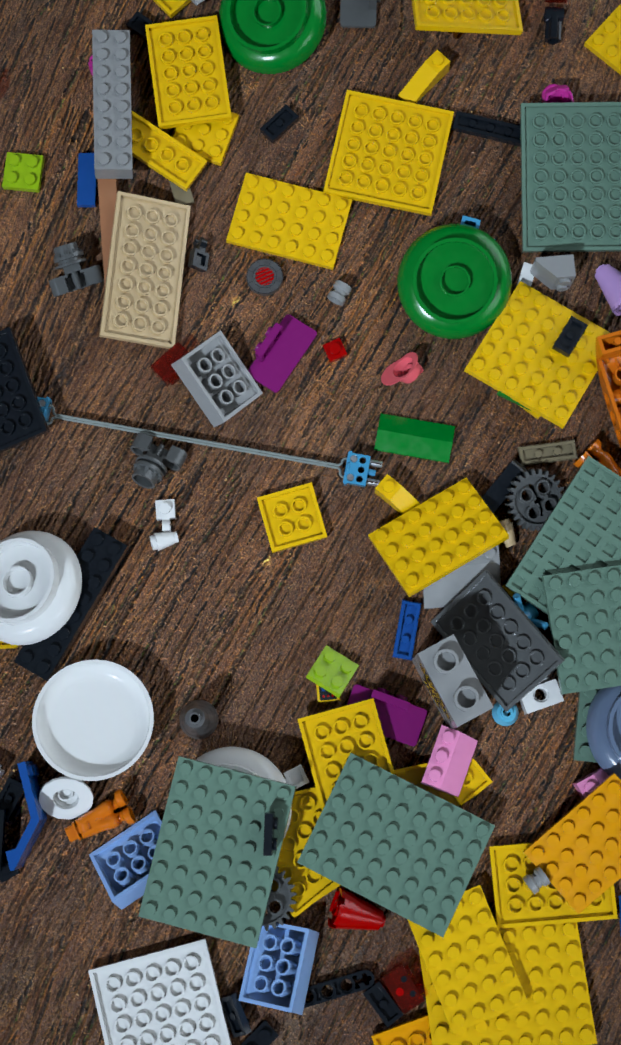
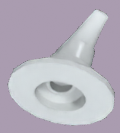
M64 776L54 778L44 784L39 793V803L48 815L58 819L69 820L79 818L87 813L92 807L94 795L91 788L84 781Z

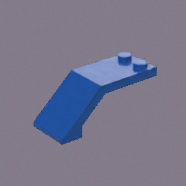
M33 761L17 763L31 819L17 847L5 851L10 871L24 866L47 820L46 812L39 803L40 787L37 779L39 770L37 764H34Z

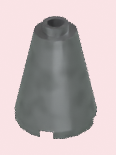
M204 700L189 702L180 713L179 722L181 729L187 736L194 739L209 737L218 725L216 709L212 704ZM195 715L199 717L197 722L193 721Z

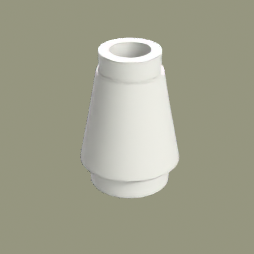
M176 531L159 532L149 536L153 551H160L179 542Z

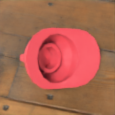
M410 352L392 363L384 370L381 382L386 386L393 385L399 381L406 384L414 382L424 371L423 367L418 363V355L415 352Z

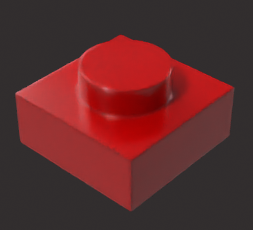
M340 337L323 345L330 363L347 356Z

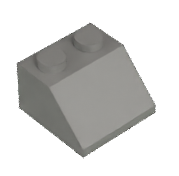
M574 254L536 257L530 272L549 289H557L559 292L566 291L571 287L576 277Z

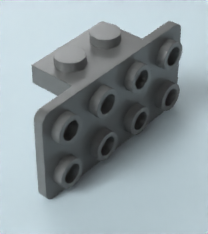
M341 0L340 26L342 28H375L377 2L381 0Z

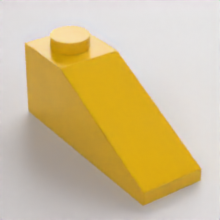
M436 50L422 64L398 94V97L405 102L416 104L449 72L451 61L439 50Z
M388 474L375 488L374 493L401 515L420 505L402 485Z

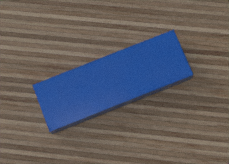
M78 153L77 207L96 208L97 179H95L94 153Z
M402 600L393 658L412 660L421 603Z

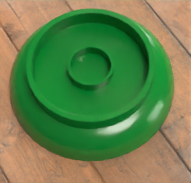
M222 0L218 15L222 42L230 56L250 71L260 74H278L289 71L307 60L319 45L326 26L325 0Z
M444 224L420 235L406 250L397 276L398 295L408 317L425 332L446 339L471 337L490 327L506 307L512 287L511 268L502 247L488 233L467 224Z

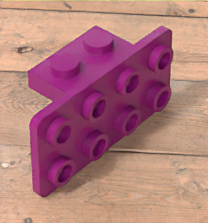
M289 314L285 315L280 324L275 323L273 327L270 326L265 333L266 338L263 342L260 341L255 348L256 359L248 369L255 381L274 393L280 391L317 336L315 330Z
M360 685L353 686L347 705L374 698L384 736L410 746L417 744L427 715L426 709L412 705L410 702H407L408 698L397 694L396 697L388 695V690L379 687L377 690H371Z

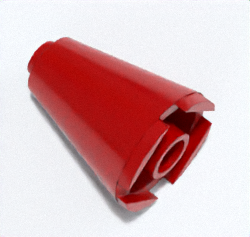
M339 888V891L335 892L329 911L332 912V918L328 917V926L332 929L379 930L380 927L384 926L386 916L383 910L346 889Z

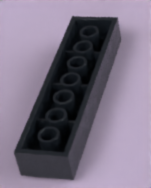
M93 528L77 555L82 572V589L73 614L66 624L49 638L38 643L23 645L14 660L15 663L46 681L59 671L129 553L130 548L101 530Z

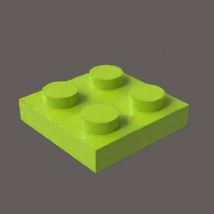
M7 152L2 183L3 189L40 193L44 156Z
M326 645L306 678L339 698L359 665Z

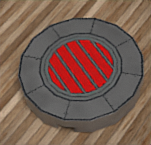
M257 260L247 270V284L252 292L261 296L273 295L282 285V269L273 260Z

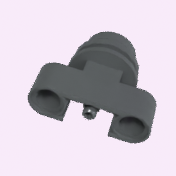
M77 242L68 243L53 249L55 254L53 261L54 264H58L55 269H63L65 273L64 276L48 281L53 297L104 281L100 264L82 269L80 263L87 261V259L81 257L84 255V252L78 247Z
M138 433L130 447V450L138 455L133 465L134 472L131 477L139 486L153 489L156 483L162 481L167 473V468L180 471L187 458V453L174 445L168 451L164 449L165 446L163 444H159V446L152 444V436Z

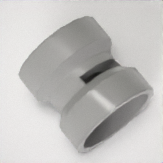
M336 280L333 284V291H329L327 298L334 304L343 306L346 301L345 297L350 294L352 288L345 282Z
M539 866L534 869L533 874H527L523 877L524 882L534 895L540 891L541 886H547L551 883Z

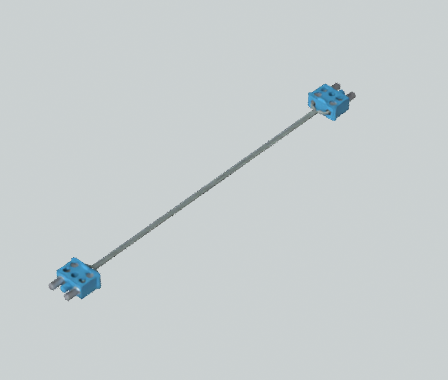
M37 397L47 426L52 424L54 419L133 433H145L149 436L338 469L339 476L343 478L344 486L349 484L365 487L366 485L377 486L380 483L379 480L367 478V475L375 476L376 470L369 469V466L382 468L383 465L380 464H383V461L372 460L371 456L349 451L348 456L342 458L339 464L57 414L55 413V407L52 405L51 398ZM52 408V413L55 416H53L49 422L50 411ZM365 459L366 462L362 464L360 463V460ZM344 460H347L345 473L342 475V470L338 466H341ZM363 468L364 472L359 473L358 469ZM360 477L362 482H357L356 479Z

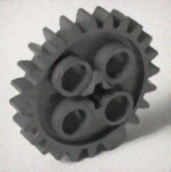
M529 469L528 472L522 471V476L516 475L517 481H510L513 488H507L511 493L506 495L505 498L510 499V502L505 503V505L510 506L507 513H513L511 520H517L516 525H522V529L529 528V531H535V529L540 531L563 495L560 491L564 487H558L560 480H554L555 475H549V471L542 472V469H536V471ZM539 483L542 484V490L540 492L538 490ZM523 491L526 492V497L524 500L521 496ZM547 500L549 502L548 509L545 508V503ZM530 508H532L533 515L531 517L529 516Z
M278 866L274 880L278 882L279 888L275 892H270L267 904L268 914L264 917L262 925L266 931L269 930V925L276 929V922L283 925V917L289 920L290 916L287 912H294L290 905L297 903V901L292 899L297 893L291 892L295 884H288L291 877L285 879L286 871L278 873ZM272 901L279 902L281 906L280 911L273 912L270 909V903Z

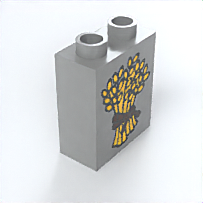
M454 634L417 653L412 659L447 727H459L494 708Z

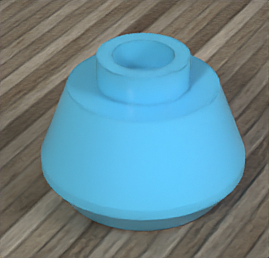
M498 702L494 704L492 717L497 724L510 726L516 722L519 715L516 705L506 712Z

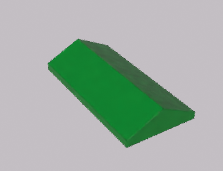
M381 413L374 450L449 463L455 426Z

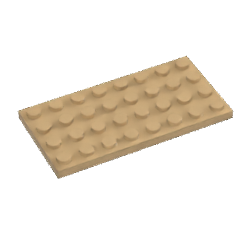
M121 191L117 192L99 337L171 350L175 348L191 206Z

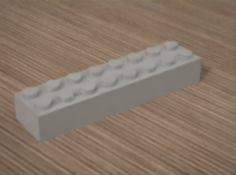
M92 30L95 179H133L130 30Z

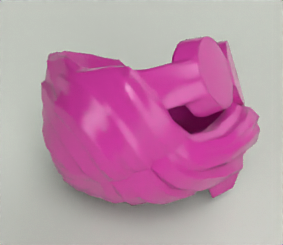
M550 84L542 91V103L574 102L573 94L567 85Z

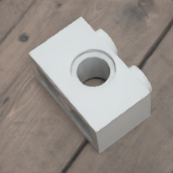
M547 677L521 699L520 704L525 715L563 702L564 699L560 693L557 680H550V677ZM537 689L542 690L544 693L542 700H538L535 697Z

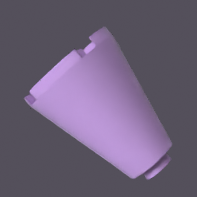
M602 264L596 269L595 278L612 312L616 316H621V272L610 264Z

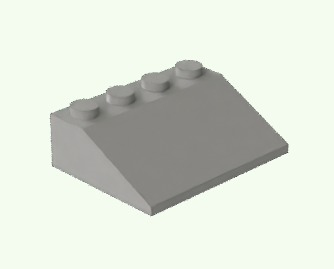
M221 330L171 364L213 427L226 422L263 394Z
M495 546L422 590L424 609L447 607L485 570H488L501 585L499 546Z

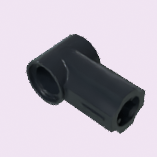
M545 7L544 42L549 45H555L561 41L564 8Z

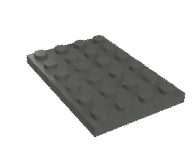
M488 570L479 575L431 621L444 639L454 634L477 678L506 712L565 661Z

